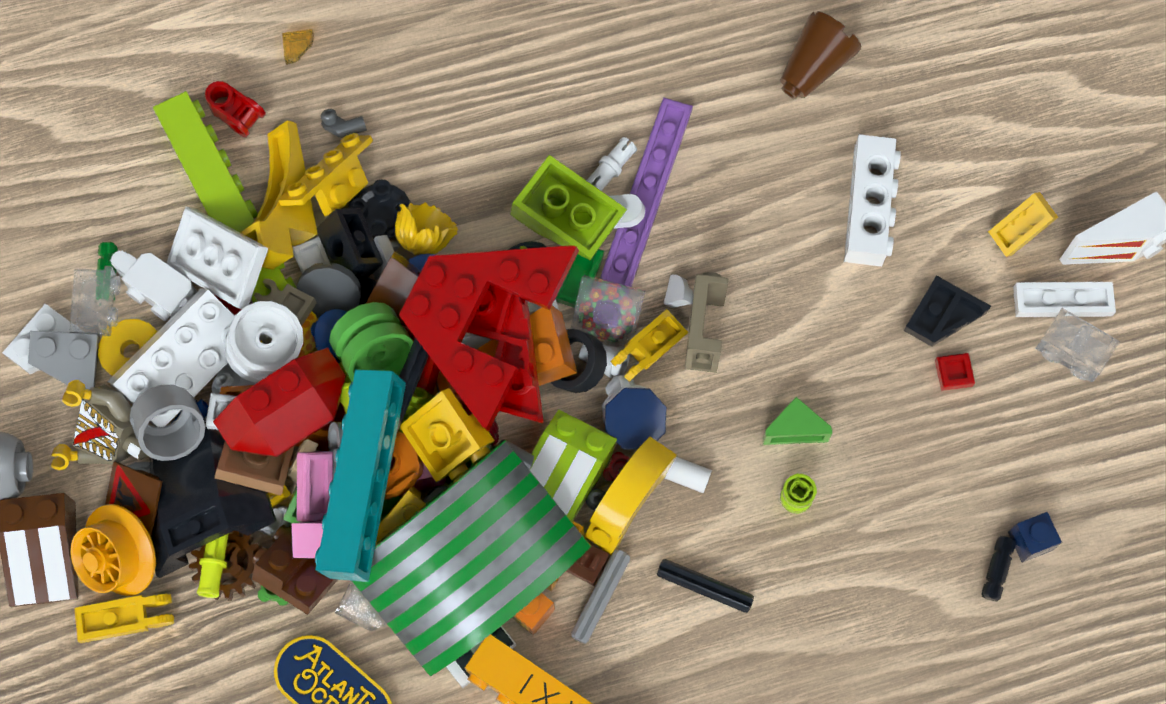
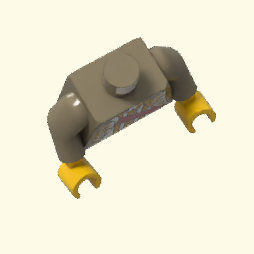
M73 380L68 383L62 398L63 403L71 407L80 405L72 446L77 448V451H72L66 444H58L51 456L56 457L51 463L52 468L56 470L66 469L70 461H77V464L113 465V461L120 463L131 455L138 460H142L147 456L141 450L129 420L132 406L121 392L112 390L106 384L98 388L91 387L89 390L79 380Z

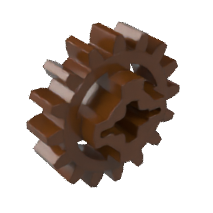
M236 530L232 534L228 533L227 543L230 544L226 547L225 559L233 564L230 568L226 567L222 571L220 594L218 598H214L216 600L224 593L225 598L228 601H232L234 592L244 597L246 596L244 587L247 585L254 589L256 587L252 580L254 570L252 560L261 546L258 543L251 544L254 539L251 534L242 537V533ZM206 545L201 546L200 551L193 550L190 553L197 559V562L189 564V568L192 571L198 572L192 577L196 584L200 581L202 565L199 564L201 558H204ZM248 555V566L245 571L243 560ZM226 580H237L234 583L222 585Z

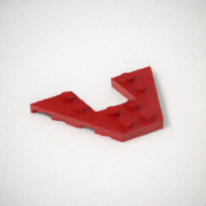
M569 245L429 256L399 313L401 319L481 426L488 432L519 370L513 365L461 342L490 285L550 310L579 252L577 246Z
M490 285L466 333L499 341L494 357L517 367L519 370L499 411L543 423L528 301ZM409 330V335H410V337L412 338V340H413V342H414L415 336H414L413 333ZM430 356L417 387L433 392L440 370Z

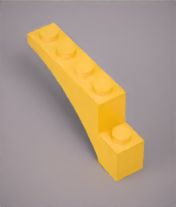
M288 120L267 134L270 171L266 195L254 222L240 232L268 248L262 265L263 268L274 269L294 257L292 246L300 245L317 235L311 199L304 205L281 206L278 201L287 191L286 189L289 185L298 182L306 175L297 123Z

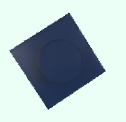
M1048 512L1019 522L1008 531L1010 538L1016 541L1015 549L1022 563L1049 553L1062 543Z

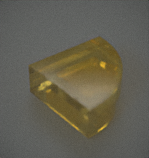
M312 29L282 33L286 65L299 61L300 57L312 47L314 42Z

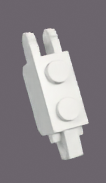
M118 250L110 260L128 288L126 293L139 304H142L143 301L153 306L150 310L164 321H167L168 318L171 319L198 292L193 287L191 280L152 253L141 254L136 259L129 253L127 254L126 251Z

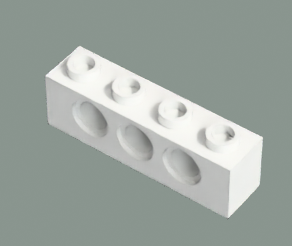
M858 135L853 156L844 262L882 267L886 256L892 255L894 239L893 237H888L889 227H893L895 223L896 208H891V198H896L898 190V179H893L894 169L898 170L901 156V151L895 150L896 139ZM869 169H878L882 172V175H874ZM874 197L880 201V204H872L866 198ZM864 226H873L877 229L878 233H869L864 229Z

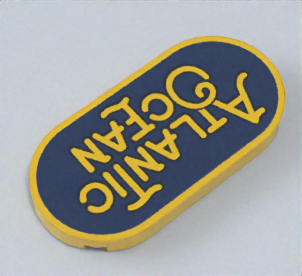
M306 635L295 638L281 649L274 665L276 685L280 692L293 704H392L389 695L381 686L332 643L322 637Z

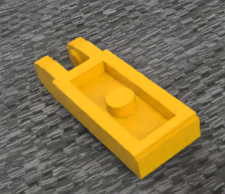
M666 309L635 335L610 362L616 367L623 363L631 353L639 363L632 366L624 376L630 382L644 368L647 370L689 332Z
M158 594L147 597L139 595L74 608L78 642L85 643L149 631L148 628H159L173 624L174 615L161 614L147 618L146 607H161L171 604V594Z

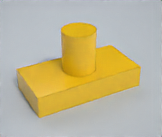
M1037 192L989 230L988 233L1004 255L1009 257L1059 217L1043 195Z

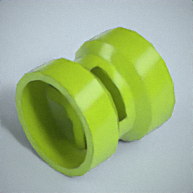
M805 474L790 476L785 481L780 493L782 506L794 514L807 511L817 494L815 482Z

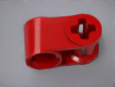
M213 82L205 90V97L211 113L244 138L249 136V130L256 121L266 116L265 110L250 97L244 96L226 82ZM227 97L225 102L215 103L217 99Z

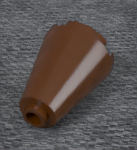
M813 11L804 25L781 76L782 91L793 99L807 97L861 50V43L854 34L849 38L843 32L845 26L830 15L817 11L815 14Z

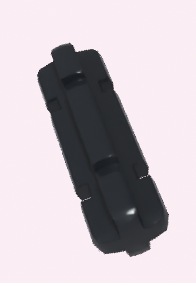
M1000 536L996 541L994 548L996 552L992 555L986 576L988 582L984 584L981 593L982 597L987 600L997 602L1001 599L1004 589L1001 585L1006 582L1012 560L1010 555L1014 553L1016 541L1010 537Z

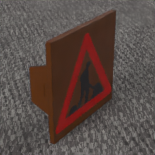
M113 461L105 505L115 504L131 511L143 523L151 538L163 481L158 480V476L144 470H135Z

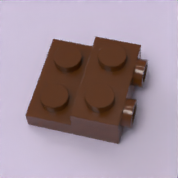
M292 524L289 527L282 525L273 536L272 542L274 543L269 549L262 546L252 560V564H254L252 580L308 615L338 580L330 579L316 571L315 558H293Z

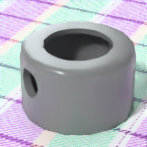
M159 385L150 388L136 399L130 411L129 420L140 448L150 458L160 461L179 459L195 450L204 438L206 426L193 396L185 388L176 385ZM173 409H182L178 419L165 427L148 425L150 420L159 413Z

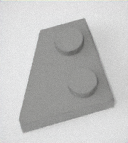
M30 331L28 363L66 385L73 380H79L85 384L86 389L90 390L96 384L99 336L95 334Z

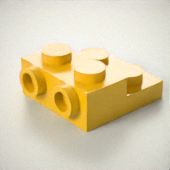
M450 388L438 393L400 426L436 482L448 476L451 480L458 478L468 470L466 463L470 460L473 464L490 452L487 446L495 441L473 414L467 415Z

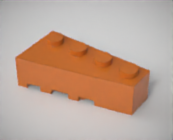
M553 305L550 310L541 307L530 315L539 386L577 373L562 312ZM490 340L477 350L494 357L499 341ZM442 372L439 373L437 382L440 392L450 388L459 403L464 404Z

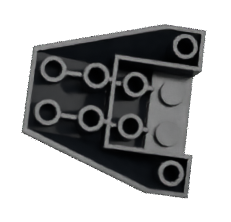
M207 417L203 418L205 425ZM205 427L204 438L198 447L187 456L169 461L150 458V473L158 476V480L163 481L151 535L156 557L155 573L158 578L188 565L187 553L234 530L248 536L277 522L268 492L215 479L216 470L225 444V440L219 430Z

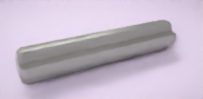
M616 549L612 553L571 632L572 638L584 644L589 641L630 561V556L626 552Z

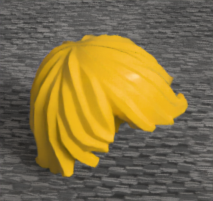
M426 202L421 205L409 203L408 207H406L404 204H400L401 211L397 212L395 235L401 246L414 255L437 254L458 234L457 224L452 222L451 218L446 213L441 212L440 208H436L435 205L429 206Z

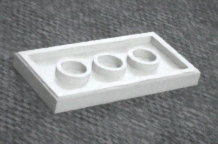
M185 207L166 264L237 308L243 309L250 303L268 248L195 208Z

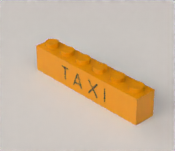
M491 634L483 640L465 667V670L470 673L467 680L483 691L488 686L499 693L496 700L501 704H592Z

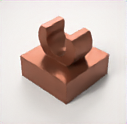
M591 545L566 572L594 586L609 558V554Z

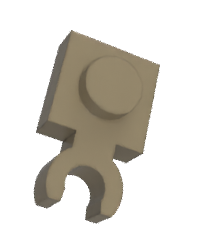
M264 279L265 287L270 289L271 292L266 296L255 293L256 301H273L286 306L297 316L302 326L317 304L315 298L289 284L285 286L283 291H280L273 280Z

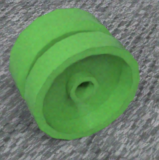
M372 302L359 305L344 314L331 330L329 343L351 382H353L355 370L393 371L399 376L412 347L413 340L407 330L402 327L400 319L393 308L385 303Z

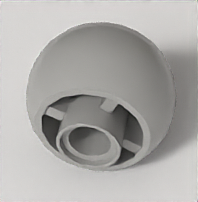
M0 432V500L19 497L24 491L26 482L32 480L33 460L31 453L25 452L24 445L20 439L11 434Z

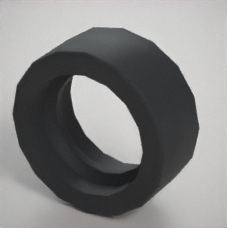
M566 329L570 345L575 342L585 345L588 351V362L585 370L576 379L569 380L564 377L550 383L554 387L573 393L587 392L595 387L604 376L607 366V354L602 342L594 335L577 329Z

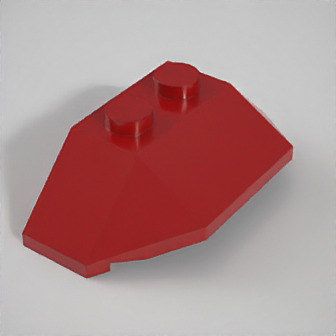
M328 348L295 358L236 396L213 423L232 451L278 457L335 420L346 375Z

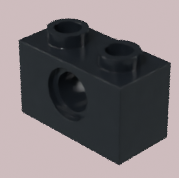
M361 208L335 209L316 228L330 265L332 263L340 264L351 270L359 278L369 277L384 263Z

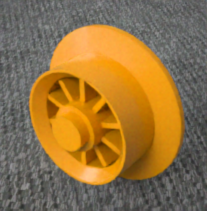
M108 504L94 510L89 516L85 528L75 534L71 543V559L74 569L81 581L95 592L108 593L113 591L120 595L133 596L144 591L154 577L156 557L150 535L140 519L122 506Z

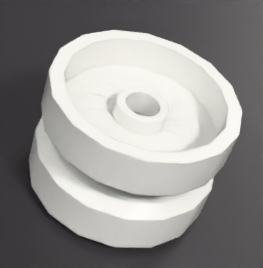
M273 301L252 303L245 306L235 315L225 341V356L231 369L241 378L258 383L298 357L303 345V329L297 316L286 306Z

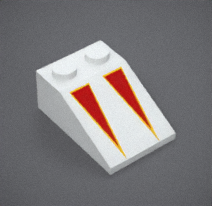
M1157 191L1076 235L1059 260L1063 265L1131 262L1142 256H1145L1146 259L1153 257L1163 249L1161 245L1166 243V203Z

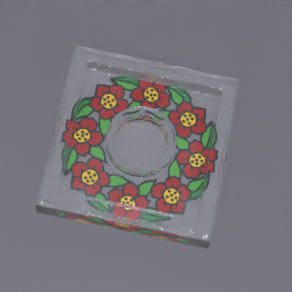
M583 275L570 329H577L594 335L603 345L624 349L625 345L636 335L646 290Z

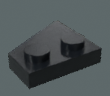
M936 275L904 331L933 347L986 315L991 305Z

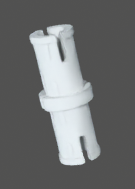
M622 137L609 155L603 156L599 160L600 165L586 181L602 191L613 177H618L621 174L622 166L637 151L635 144L631 141L627 145L629 139Z

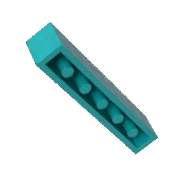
M355 370L353 382L349 386V404L347 414L344 415L342 420L343 434L341 444L337 448L335 455L336 469L334 479L329 485L330 499L328 509L322 519L323 534L321 544L315 554V570L330 579L369 582L406 383L393 371Z

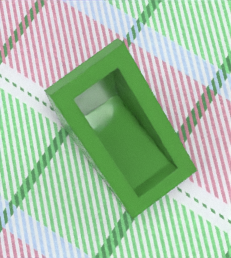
M795 397L765 430L763 445L827 443L833 434L832 427L800 399Z

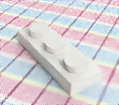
M1113 282L1016 283L1013 287L1016 317L1113 316L1116 313Z

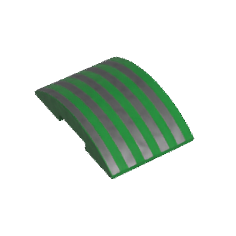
M503 440L451 482V485L378 541L375 545L369 582H352L431 677L471 650L521 611L567 571L591 545L506 440Z

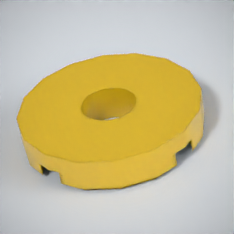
M125 319L113 324L104 332L99 342L98 357L101 366L112 377L130 359L124 357L125 348L130 344H137L140 350L158 331L150 323L140 319Z

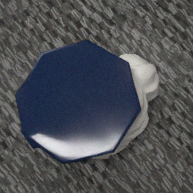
M618 375L606 386L608 397L602 404V420L605 425V431L610 436L616 438V442L624 450L638 449L649 436L658 441L666 433L667 407L650 388L635 384L633 379L629 382L624 377L625 375Z

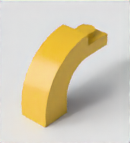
M649 436L626 463L602 498L590 519L591 524L584 537L612 555L614 550L620 545L642 505L666 477L677 454Z

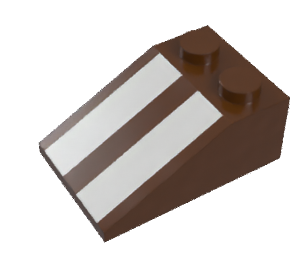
M55 493L0 500V554L9 607L78 600V575L71 559V543L77 533L76 502L67 494Z

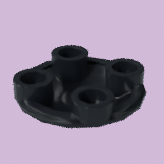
M381 179L361 190L349 202L348 208H361L373 239L376 236L387 235L388 238L395 236L397 212L401 211L400 204L402 203L408 207L411 201L404 191L395 185H391L387 180Z

